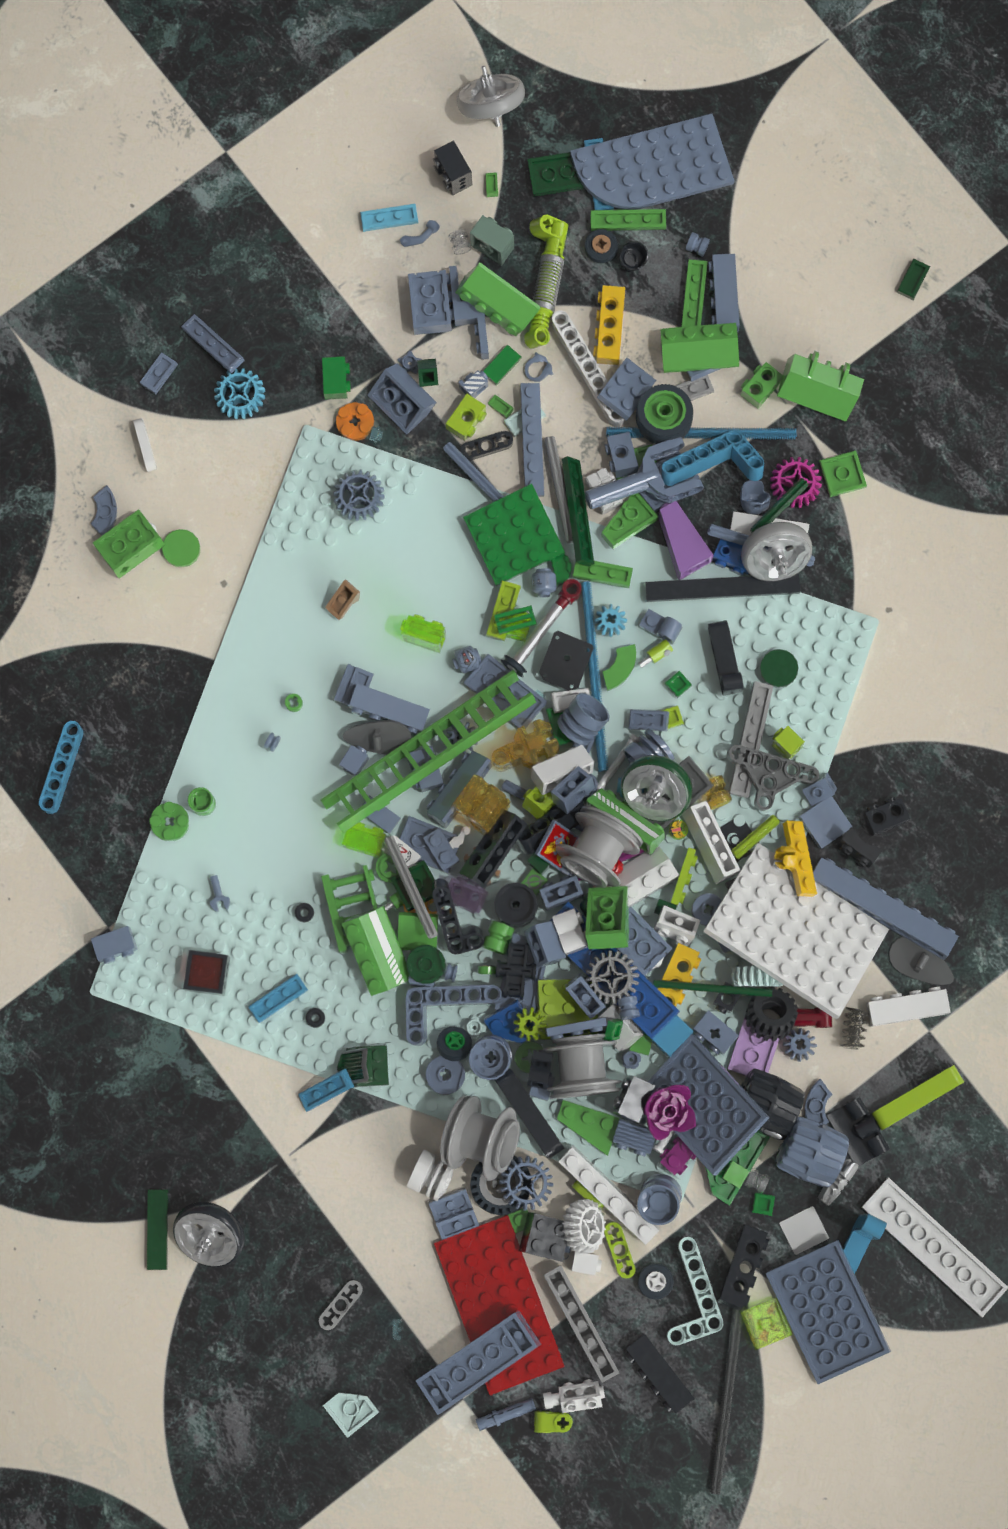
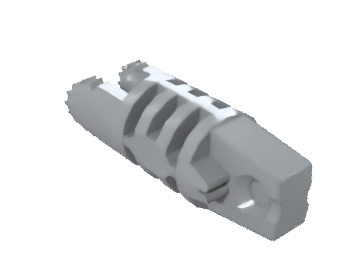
M846 1158L835 1182L830 1187H823L818 1198L829 1206L840 1195V1191L848 1184L847 1182L851 1180L859 1165Z

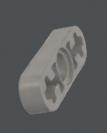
M352 1280L343 1287L319 1318L321 1328L324 1330L335 1328L361 1296L363 1287L360 1282ZM357 1284L359 1292L358 1294L353 1293L349 1297L353 1299L350 1303L346 1297L342 1296V1293L345 1292L347 1295L350 1292L349 1285L354 1286ZM337 1300H345L347 1307L344 1311L336 1309L335 1303ZM330 1308H332L335 1313L340 1314V1317L337 1318L335 1315L331 1320L333 1325L328 1324L325 1326L323 1318L325 1316L329 1317L332 1312H329Z

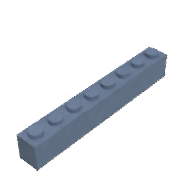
M820 859L813 871L814 880L823 885L825 889L832 891L877 922L939 958L945 960L959 937L955 934L954 930L938 925V922L931 917H924L916 908L905 906L902 900L895 897L891 898L886 895L887 893L883 889L874 888L869 885L870 883L863 878L858 879L852 875L853 873L850 870L837 867L836 863L831 859Z

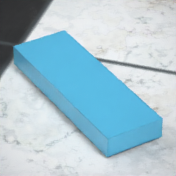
M416 204L360 212L363 232L418 224Z

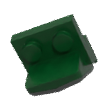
M387 1045L346 1048V1051L340 1055L337 1071L340 1072L346 1069L354 1087L388 1086Z

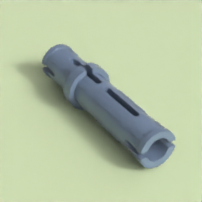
M530 1398L505 1409L494 1410L491 1414L475 1420L479 1431L495 1425L500 1426V1423L535 1411L536 1408L533 1399Z

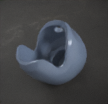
M749 480L742 485L740 492L741 506L747 514L752 515L763 513L769 508L770 494L764 491V485L761 481Z

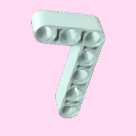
M691 1237L682 1238L678 1243V1249L702 1317L670 1328L667 1331V1339L673 1345H681L720 1331L723 1327V1319L697 1243ZM685 1240H689L693 1244V1248L689 1252L682 1249V1243ZM692 1259H696L699 1262L700 1266L696 1271L689 1269L688 1264ZM702 1278L705 1280L706 1287L703 1290H698L695 1287L697 1279ZM705 1298H710L713 1305L710 1309L706 1310L702 1307V1301ZM712 1317H716L719 1320V1326L715 1329L710 1328L708 1325L709 1319ZM696 1323L700 1326V1332L697 1335H692L689 1328L692 1324ZM674 1330L681 1332V1339L678 1342H674L670 1338Z

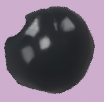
M631 241L620 250L619 262L626 270L637 271L647 263L649 252L641 242Z

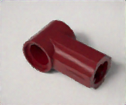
M818 1007L814 1009H797L796 1011L798 1015L794 1027H832V1016Z

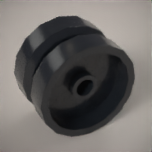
M518 882L509 883L502 887L496 894L494 901L495 912L499 921L514 929L523 928L530 924L535 918L538 909L537 897L533 890L527 885ZM517 902H519L520 904L518 908H514L512 906V903L516 904Z

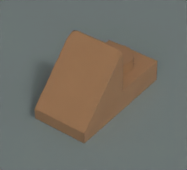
M345 579L325 608L340 620L351 605L359 601L360 591Z

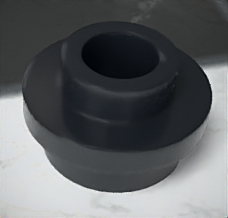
M301 903L295 908V917L300 922H309L314 917V909L308 903ZM304 909L308 910V915L302 916L301 911Z
M312 1008L307 1012L305 1019L310 1027L318 1028L324 1024L325 1014L319 1008ZM315 1014L319 1016L317 1022L312 1020V1016Z

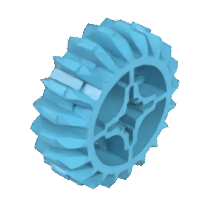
M243 368L241 373H238L237 369L234 370V374L227 371L228 377L221 375L223 382L217 381L216 384L219 388L214 389L217 394L214 396L215 400L218 401L216 403L217 407H222L221 412H227L228 417H231L233 413L235 419H238L239 415L242 416V419H245V414L247 413L252 417V410L258 412L257 406H263L261 400L265 399V395L262 394L265 392V388L261 387L263 385L262 380L258 381V375L252 376V371H248L246 374ZM244 381V382H243L242 384H240V385L235 384V382ZM253 386L255 389V394L253 399L250 400L248 393L250 392V388ZM229 387L232 394L229 396L230 399L226 401L225 392ZM236 391L239 393L243 392L244 397L239 394L237 395ZM238 403L245 404L244 406H236Z

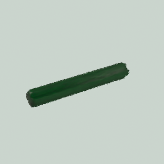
M800 478L751 527L750 532L753 533L758 528L772 523L808 487L807 481Z

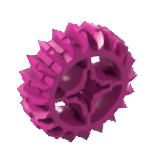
M790 457L789 463L784 459L782 461L783 466L777 464V470L772 471L774 476L770 478V481L773 482L770 485V489H776L773 491V496L779 495L778 501L786 493L781 484L790 489L793 486L796 475L797 480L803 478L801 471L808 475L810 481L806 478L803 479L807 481V488H810V490L803 495H799L791 503V508H794L795 503L801 508L802 502L808 506L809 500L814 501V495H819L820 491L818 489L822 486L819 483L821 476H816L819 470H812L814 463L808 466L807 459L804 460V463L800 462L801 457H798L796 462H794L793 457ZM795 469L793 475L781 477L785 472Z

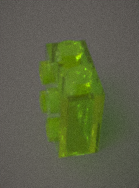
M414 614V616L408 615L407 620L404 619L401 624L400 630L405 642L438 653L441 652L446 638V629L442 623L438 621H432L431 623L425 621L424 617Z

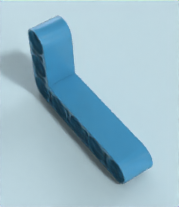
M733 430L665 461L662 464L661 477L665 485L672 486L731 458L749 480L758 481L763 477L764 460L742 433Z
M869 1213L858 1216L843 1247V1251L854 1274L870 1241L880 1239L887 1226V1222Z

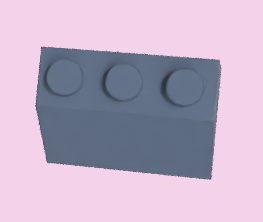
M398 363L386 368L368 393V396L406 434L428 416L437 403Z

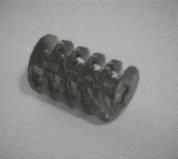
M846 1007L845 1009L850 1012L845 1013L844 1017L849 1020L843 1021V1024L848 1028L842 1029V1032L847 1036L840 1038L845 1044H840L839 1047L859 1050V1048L865 1047L864 1044L860 1043V1040L866 1039L861 1033L867 1032V1029L862 1027V1025L868 1024V1021L863 1018L870 1016V1014L864 1010Z

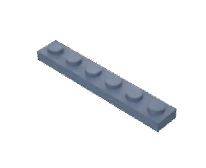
M521 383L524 487L533 484L538 497H544L540 383Z

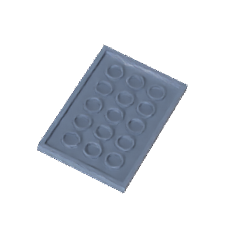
M692 1034L648 1081V1083L655 1085L652 1094L659 1087L666 1088L675 1084L689 1087L691 1098L688 1100V1105L695 1113L696 1127L685 1132H674L711 1174L715 1176L770 1118L697 1037Z
M839 1240L766 1273L817 1384L891 1352Z

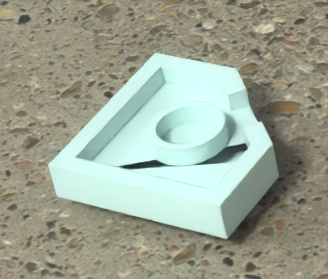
M338 1393L323 1405L347 1438L379 1413L369 1397L364 1395Z

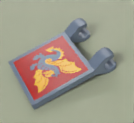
M552 820L535 855L555 867L562 874L573 877L574 874L561 863V857L556 851V845L566 844L574 846L579 836L556 820Z

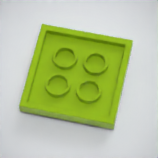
M572 979L537 980L538 1011H542L539 1017L546 1016L547 1019L541 1023H546L548 1025L547 1028L598 1018V1014L590 1019L565 989V985ZM589 1029L583 1030V1034L575 1036L599 1034V1031L590 1032ZM570 1033L563 1034L564 1038L574 1037L570 1036ZM546 1034L543 1036L539 1035V1040H551V1037H547Z

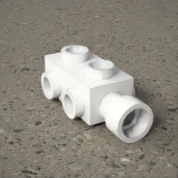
M590 1379L585 1380L582 1384L565 1383L562 1387H558L559 1393H543L545 1409L561 1405L562 1413L602 1407L601 1399L605 1398L603 1386H599L598 1381L594 1382Z

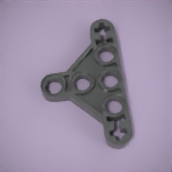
M734 745L727 751L728 760L742 765L756 789L754 805L760 811L770 809L774 803L775 795L794 783L800 782L810 785L819 779V771L810 765L741 745ZM737 749L741 755H745L746 752L748 753L746 757L739 756L735 759V755L732 752ZM752 754L758 755L760 759L757 765L750 762ZM769 760L777 761L778 767L776 770L769 768ZM788 765L795 766V775L787 773ZM812 771L811 774L814 775V778L808 780L807 775H800V773ZM765 778H770L773 781L771 789L764 786ZM763 796L768 799L769 804L767 807L760 806V797Z

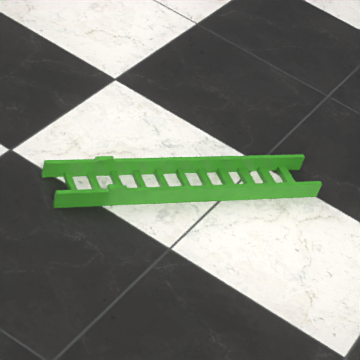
M512 670L322 798L321 802L326 809H329L341 800L350 812L348 816L336 823L342 833L376 810L379 811L390 804V801L535 704L536 700L531 692L517 700L508 689L509 686L519 680L515 671ZM500 692L511 705L503 711L492 700ZM484 703L494 714V717L487 722L476 711ZM468 714L478 726L471 733L460 722V719ZM452 724L462 737L453 745L443 733ZM438 735L447 749L435 756L426 742ZM422 746L431 760L419 767L410 753ZM406 757L415 771L403 778L394 764ZM390 767L399 781L387 789L378 775ZM375 780L383 792L371 800L363 788ZM358 790L366 804L354 811L345 797Z

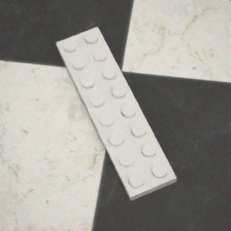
M887 1178L862 1206L867 1213L887 1222L885 1229L980 1317H983L1008 1289L1005 1283L890 1178Z

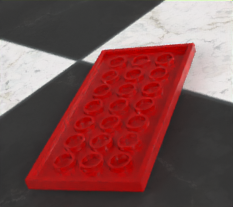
M508 1215L434 1243L470 1343L517 1311L521 1312L541 1343L533 1351L487 1381L485 1384L489 1395L565 1367L523 1253L519 1251L520 1245Z

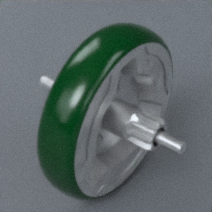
M647 755L634 760L626 768L621 779V792L626 804L631 810L648 820L658 822L673 820L686 811L692 799L693 788L689 775L677 762L664 756ZM647 788L648 792L642 793L641 789ZM666 793L671 799L667 800L662 796Z

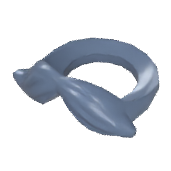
M535 352V356L525 365V374L531 381L540 382L548 375H553L552 365L545 356ZM546 362L547 365L539 377L534 378L530 376L528 369L532 363Z

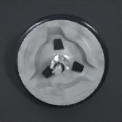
M195 1202L185 1206L178 1213L173 1224L174 1239L180 1250L193 1261L205 1266L219 1267L228 1265L236 1260L244 1247L245 1235L238 1219L224 1207L211 1202ZM195 1224H199L202 1228L199 1229Z

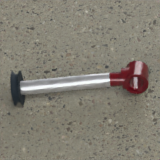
M568 579L564 582L562 590L558 594V600L515 656L511 658L508 655H504L505 659H501V662L510 671L514 670L516 675L524 677L523 673H527L522 664L567 605H572L573 602L579 599L581 584L577 580ZM573 587L577 592L569 594L567 589Z

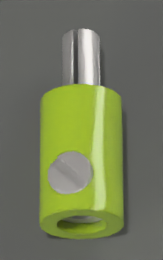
M664 639L646 652L647 656L639 661L638 665L642 668L651 661L655 664L663 657L668 656L673 651V648Z

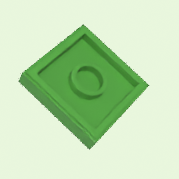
M856 451L819 461L829 497L867 487Z

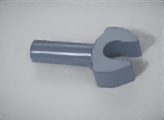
M211 876L210 880L215 897L210 901V905L218 913L217 904L219 901H223L226 910H228L230 898L222 895L218 876Z

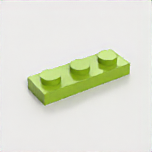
M502 580L486 636L505 641L507 633L499 635L494 615L515 609L521 585ZM512 616L499 619V621L511 619ZM510 624L502 625L501 628L509 627Z
M688 848L671 903L677 907L679 903L683 904L686 895L683 892L684 885L689 886L692 874H689L691 866L695 867L698 858L695 855L696 850Z

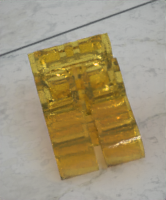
M541 719L533 721L535 726L533 728L534 732L527 734L524 726L517 728L514 742L502 746L492 753L493 768L498 772H504L523 764L524 767L532 769V766L540 761L539 757L545 755L548 760L557 755L559 752L557 739L554 738L548 742L546 740L552 736L550 723ZM516 750L523 751L521 755L514 754ZM498 758L505 759L503 763H498L496 760Z
M474 774L451 806L479 833L485 835V833L491 830L505 810L508 811L511 801L497 787L488 784L483 778Z

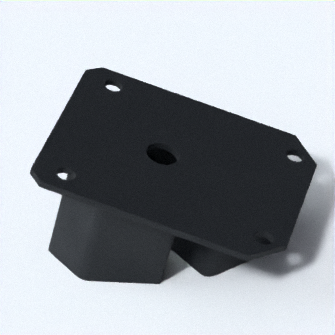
M554 632L539 670L542 679L568 691L578 688L593 652V645L563 632ZM569 655L570 660H564V656Z

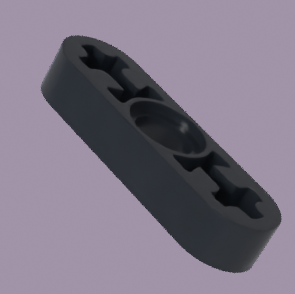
M508 431L491 434L462 444L460 452L469 461L511 448L513 436ZM503 436H505L506 439H509L508 444L500 442L497 443L498 447L495 448V442L493 439H496V442L501 441ZM485 441L492 444V448L488 451L481 448L482 443ZM478 444V449L480 453H477V450L472 451L470 456H468L467 453H464L466 452V448L473 450L476 449L475 445Z

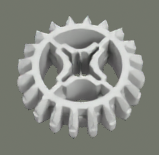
M576 1200L574 1203H570V1208H566L567 1214L563 1215L565 1219L564 1223H562L564 1225L562 1232L565 1233L564 1240H567L566 1244L572 1251L579 1254L592 1253L594 1250H598L599 1245L602 1244V1238H605L604 1230L606 1229L604 1224L606 1221L603 1219L605 1214L601 1213L602 1207H598V1203L593 1202V1200Z

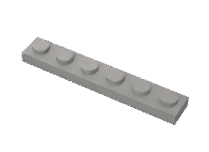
M757 681L753 682L739 745L759 751L773 691L772 685ZM748 752L745 755L737 753V757H746ZM752 754L750 756L752 764L756 765L758 755ZM735 764L728 794L749 798L752 782L743 766Z

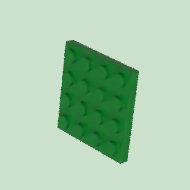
M533 484L463 517L496 586L501 585L502 580L507 582L565 553Z

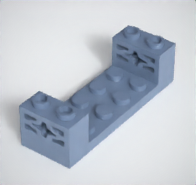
M517 1311L417 1379L416 1382L437 1415H439L533 1351L541 1343L521 1312Z

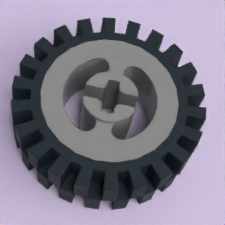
M514 1155L512 1160L519 1164L517 1156ZM479 1162L472 1172L470 1181L472 1196L476 1203L483 1210L496 1215H508L519 1210L515 1208L517 1202L514 1201L512 1205L508 1204L512 1199L510 1196L507 1199L496 1198L489 1193L486 1186L487 1180L483 1174V1163ZM528 1167L520 1168L527 1176H531ZM514 1171L512 1175L515 1178L517 1186L519 1183V1179L517 1177L516 1172ZM501 1174L492 1181L493 1189L497 1186L498 1179L503 1180L505 1178ZM523 1178L521 1180L523 1181V1183H521V1186L518 1187V1189L527 1186L528 1189H530L531 1185L529 1184L532 1180H525V1178ZM500 1187V1188L496 1191L497 1193H506V1194H508L507 1191L500 1192V1189H501L502 1187ZM519 1191L515 1194L523 1200H528L530 1196L526 1191Z

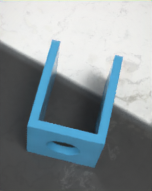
M676 1015L652 1039V1042L670 1058L691 1034H694L693 1030Z

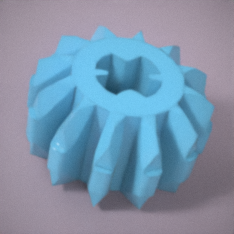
M609 604L608 610L605 606H602L603 612H596L598 618H595L594 622L598 623L596 626L597 630L603 629L602 635L609 632V637H612L613 632L616 635H620L619 629L625 630V625L623 624L627 623V618H623L625 611L619 612L620 606H617L614 610L613 605ZM609 617L610 619H614V624H612L611 622L607 623Z

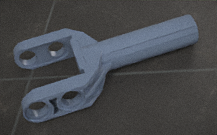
M682 437L648 447L637 473L585 491V499L589 508L595 509L639 492L647 491L656 499L672 503L699 493L704 489L701 480L691 479L664 489L665 484L655 461L673 455L682 449L685 444Z

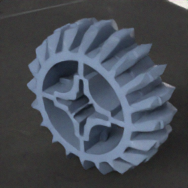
M361 469L357 475L352 470V476L350 477L345 473V480L339 478L338 480L341 485L335 484V489L338 491L333 492V496L337 497L334 499V503L338 504L336 506L337 510H342L341 514L343 516L348 513V519L350 520L353 515L356 521H359V516H362L363 520H367V514L371 518L374 517L372 511L378 513L379 508L377 506H383V502L380 500L385 499L384 494H381L384 492V488L379 487L381 481H376V475L370 477L369 471L363 475ZM363 482L360 486L352 485L353 483ZM370 487L375 492L372 502L366 496ZM346 489L351 494L348 504L343 500ZM355 493H357V494H361V493H362V496H363V497L358 496V497L356 498ZM359 504L366 506L360 509L355 508Z
M526 1156L525 1162L522 1161L521 1157H518L519 1164L512 1160L511 1165L513 1167L508 1166L506 1169L508 1174L505 1172L501 1173V1176L506 1177V1180L499 1181L500 1184H505V1187H502L500 1192L507 1191L508 1193L503 1198L507 1199L510 1196L512 1199L508 1204L512 1205L514 1201L517 1202L516 1209H519L520 1204H523L524 1211L527 1210V1204H530L531 1210L535 1209V1202L539 1207L542 1206L540 1199L547 1201L548 1198L544 1194L552 1193L551 1190L547 1189V1186H553V1183L547 1182L553 1176L545 1175L549 1168L547 1167L542 1170L541 1167L544 1165V1162L542 1161L539 1165H536L537 1158H534L532 1163H530L529 1156ZM530 1167L535 1169L537 1173L527 1176L520 1168ZM515 1171L519 1183L511 1189L510 1178ZM523 1178L525 1180L535 1178L529 1184L531 1185L530 1189L527 1186L518 1189L521 1183H523L521 1181ZM542 1178V1190L537 1195L534 1189V1182ZM519 1191H526L532 1199L523 1200L515 1194Z

